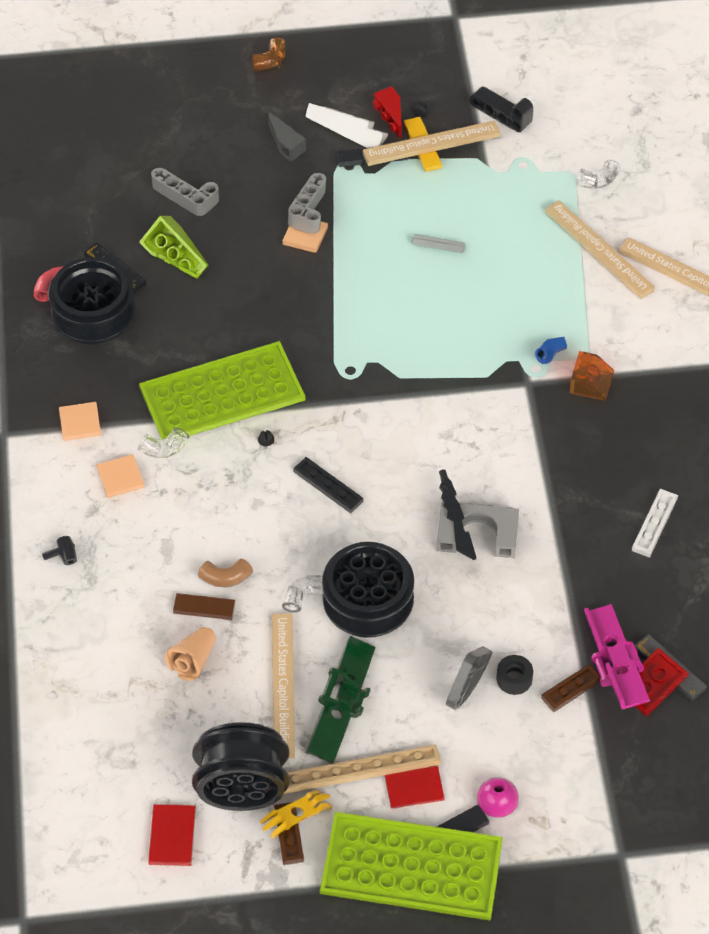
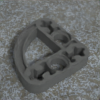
M482 646L466 655L446 700V706L457 710L468 699L491 659L492 650Z

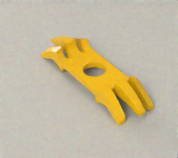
M319 790L310 791L304 797L278 810L274 809L260 820L261 825L269 821L262 829L266 831L282 823L270 835L274 839L281 832L289 830L291 826L313 815L316 816L324 810L332 809L329 803L319 804L331 796L329 794H321L322 792ZM298 807L303 811V814L295 816L292 814L291 809Z

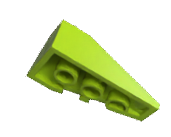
M160 216L139 241L151 255L176 266L179 270L195 278H199L209 266L183 228L171 216Z

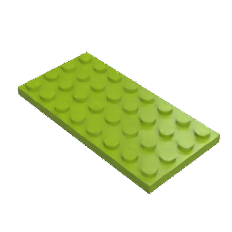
M280 341L139 383L141 393L163 444L305 401V394Z
M335 812L320 894L491 921L503 837Z

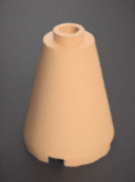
M201 627L172 646L165 654L168 668L171 671L175 670L178 672V677L187 681H194L199 677L216 641L213 630Z

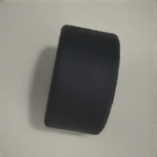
M521 655L506 656L499 662L497 667L496 680L498 686L502 691L512 695L523 694L528 691L533 680L534 670L532 664ZM517 671L521 673L523 676L520 678H511L507 675V673Z

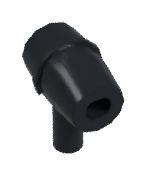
M70 536L58 538L56 540L57 548L42 553L44 560L60 555L64 565H72L77 562L75 544H73Z

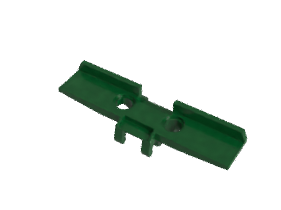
M352 636L348 638L337 668L329 669L328 681L323 694L318 699V702L324 706L320 711L305 753L314 755L329 763H334L350 718H357L363 713L364 708L361 705L364 698L369 696L371 689L366 687L363 690L361 688L376 647ZM339 684L340 687L335 699L330 698L334 686ZM333 710L339 711L341 718L335 719L331 712Z

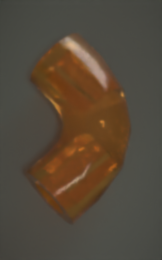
M273 38L269 41L268 52L253 54L254 71L269 70L280 64L284 59L286 51L283 39Z

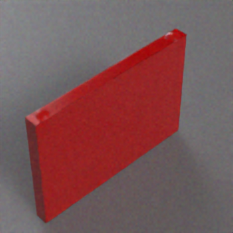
M438 766L384 775L391 809L445 800Z

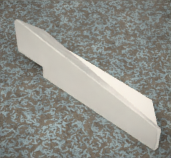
M311 103L308 105L307 118L366 148L381 146L388 137V133L373 129V121L324 106L321 107Z

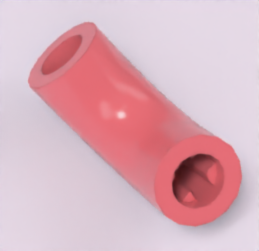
M64 266L54 267L44 272L38 278L33 294L36 300L41 302L49 301L48 290L50 283Z

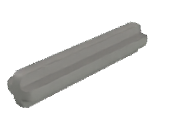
M416 234L412 239V244L458 253H463L465 250L464 242Z

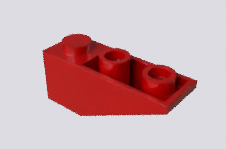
M391 86L374 93L372 104L374 109L381 114L383 121L388 123L391 131L398 138H401L400 96Z

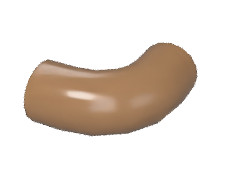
M242 558L238 559L228 568H220L212 562L206 561L200 567L198 577L215 587L227 588L238 585L246 580L253 573V568Z

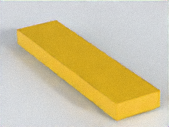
M420 117L404 120V126L410 139L428 135ZM436 151L418 155L425 172L442 168V163Z

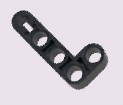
M484 86L480 87L469 98L473 107L518 133L522 132L533 120V104L527 98H522L517 104H514Z

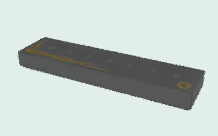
M649 634L635 645L637 652L645 660L657 648H660L685 669L689 676L677 688L691 701L695 700L707 689V686Z

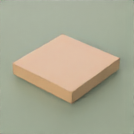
M321 222L320 231L315 234L306 233L289 226L283 238V245L317 253L328 229V223Z
M96 402L59 407L64 441L101 436Z
M133 454L97 464V470L107 498L144 488V482Z

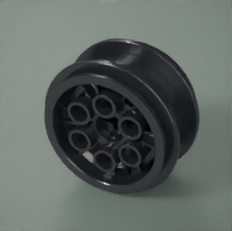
M85 257L74 260L62 267L50 283L48 297L53 322L63 335L76 342L100 344L113 340L128 328L134 318L135 300L131 278L122 267L108 259Z
M359 542L338 551L325 566L322 575L323 606L328 618L340 630L358 637L373 638L393 632L408 619L414 604V573L407 559L397 550L378 542ZM350 593L345 598L342 597V595Z
M246 722L222 724L205 731L193 746L192 756L195 763L200 767L192 776V786L199 798L213 807L231 811H250L265 808L279 801L289 787V775L282 767L289 758V747L282 736L272 728Z

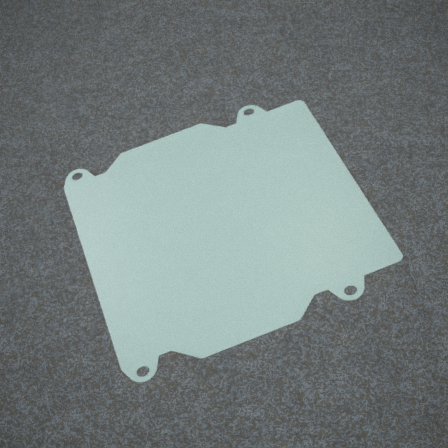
M525 157L515 159L508 172H495L477 158L440 159L442 168L428 172L424 171L419 159L393 161L374 174H365L360 165H354L352 170H346L344 167L337 166L333 174L334 364L343 378L350 380L358 378L367 363H380L398 378H487L506 361H519L525 373L531 377L538 378L547 373L551 362L547 364L539 363L535 357V351L547 339L565 337L567 349L556 353L552 361H583L589 358L581 244L545 212L547 207L560 200L579 217L576 177L574 173L539 172L534 162ZM522 161L527 162L528 167L525 169L519 168L518 163ZM416 234L464 242L465 250L463 253L417 246L412 244V239ZM539 365L541 367V371L539 373H533L531 371V366ZM351 366L356 369V372L353 375H348L345 369Z

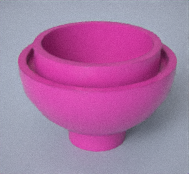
M501 777L490 778L481 784L477 792L478 805L485 814L491 817L500 818L508 816L518 806L519 794L517 788L508 779ZM500 789L502 792H495V790Z

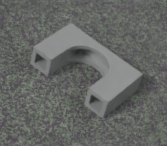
M441 502L437 551L456 553L454 523L447 519L448 510L443 507L444 502ZM459 503L465 517L462 521L463 526L476 522L490 526L497 536L495 557L515 558L519 509Z

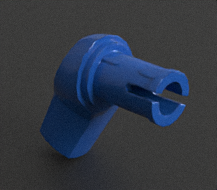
M565 337L547 339L535 351V357L541 364L550 363L556 353L567 349Z

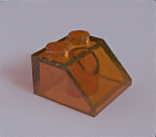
M579 351L571 377L569 393L606 401L614 369L597 354Z

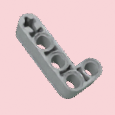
M155 168L151 172L153 189L197 216L205 215L219 202V188L214 182H207L200 189H196L163 168Z
M312 174L290 205L288 211V225L290 227L310 234L320 231L321 214L314 209L325 194L326 176L324 174Z

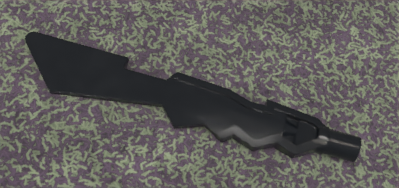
M442 469L439 471L441 479L439 489L442 492L443 507L448 510L447 519L454 523L456 551L472 560H476L469 531L465 532L462 523L465 517L459 502L455 498L457 493L452 481L448 478L446 470Z

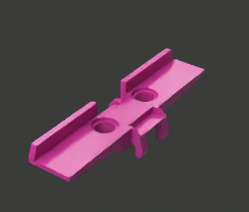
M612 604L590 611L588 608H585L584 612L599 652L592 655L591 659L593 664H596L600 674L601 686L607 687L612 685L622 710L649 702L650 699L639 672L644 671L643 664L638 657V652L633 642L626 641ZM610 642L617 643L615 646L612 647L607 646V644Z

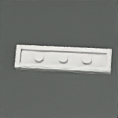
M663 489L659 490L632 546L633 552L647 557L651 556L678 499L677 494Z

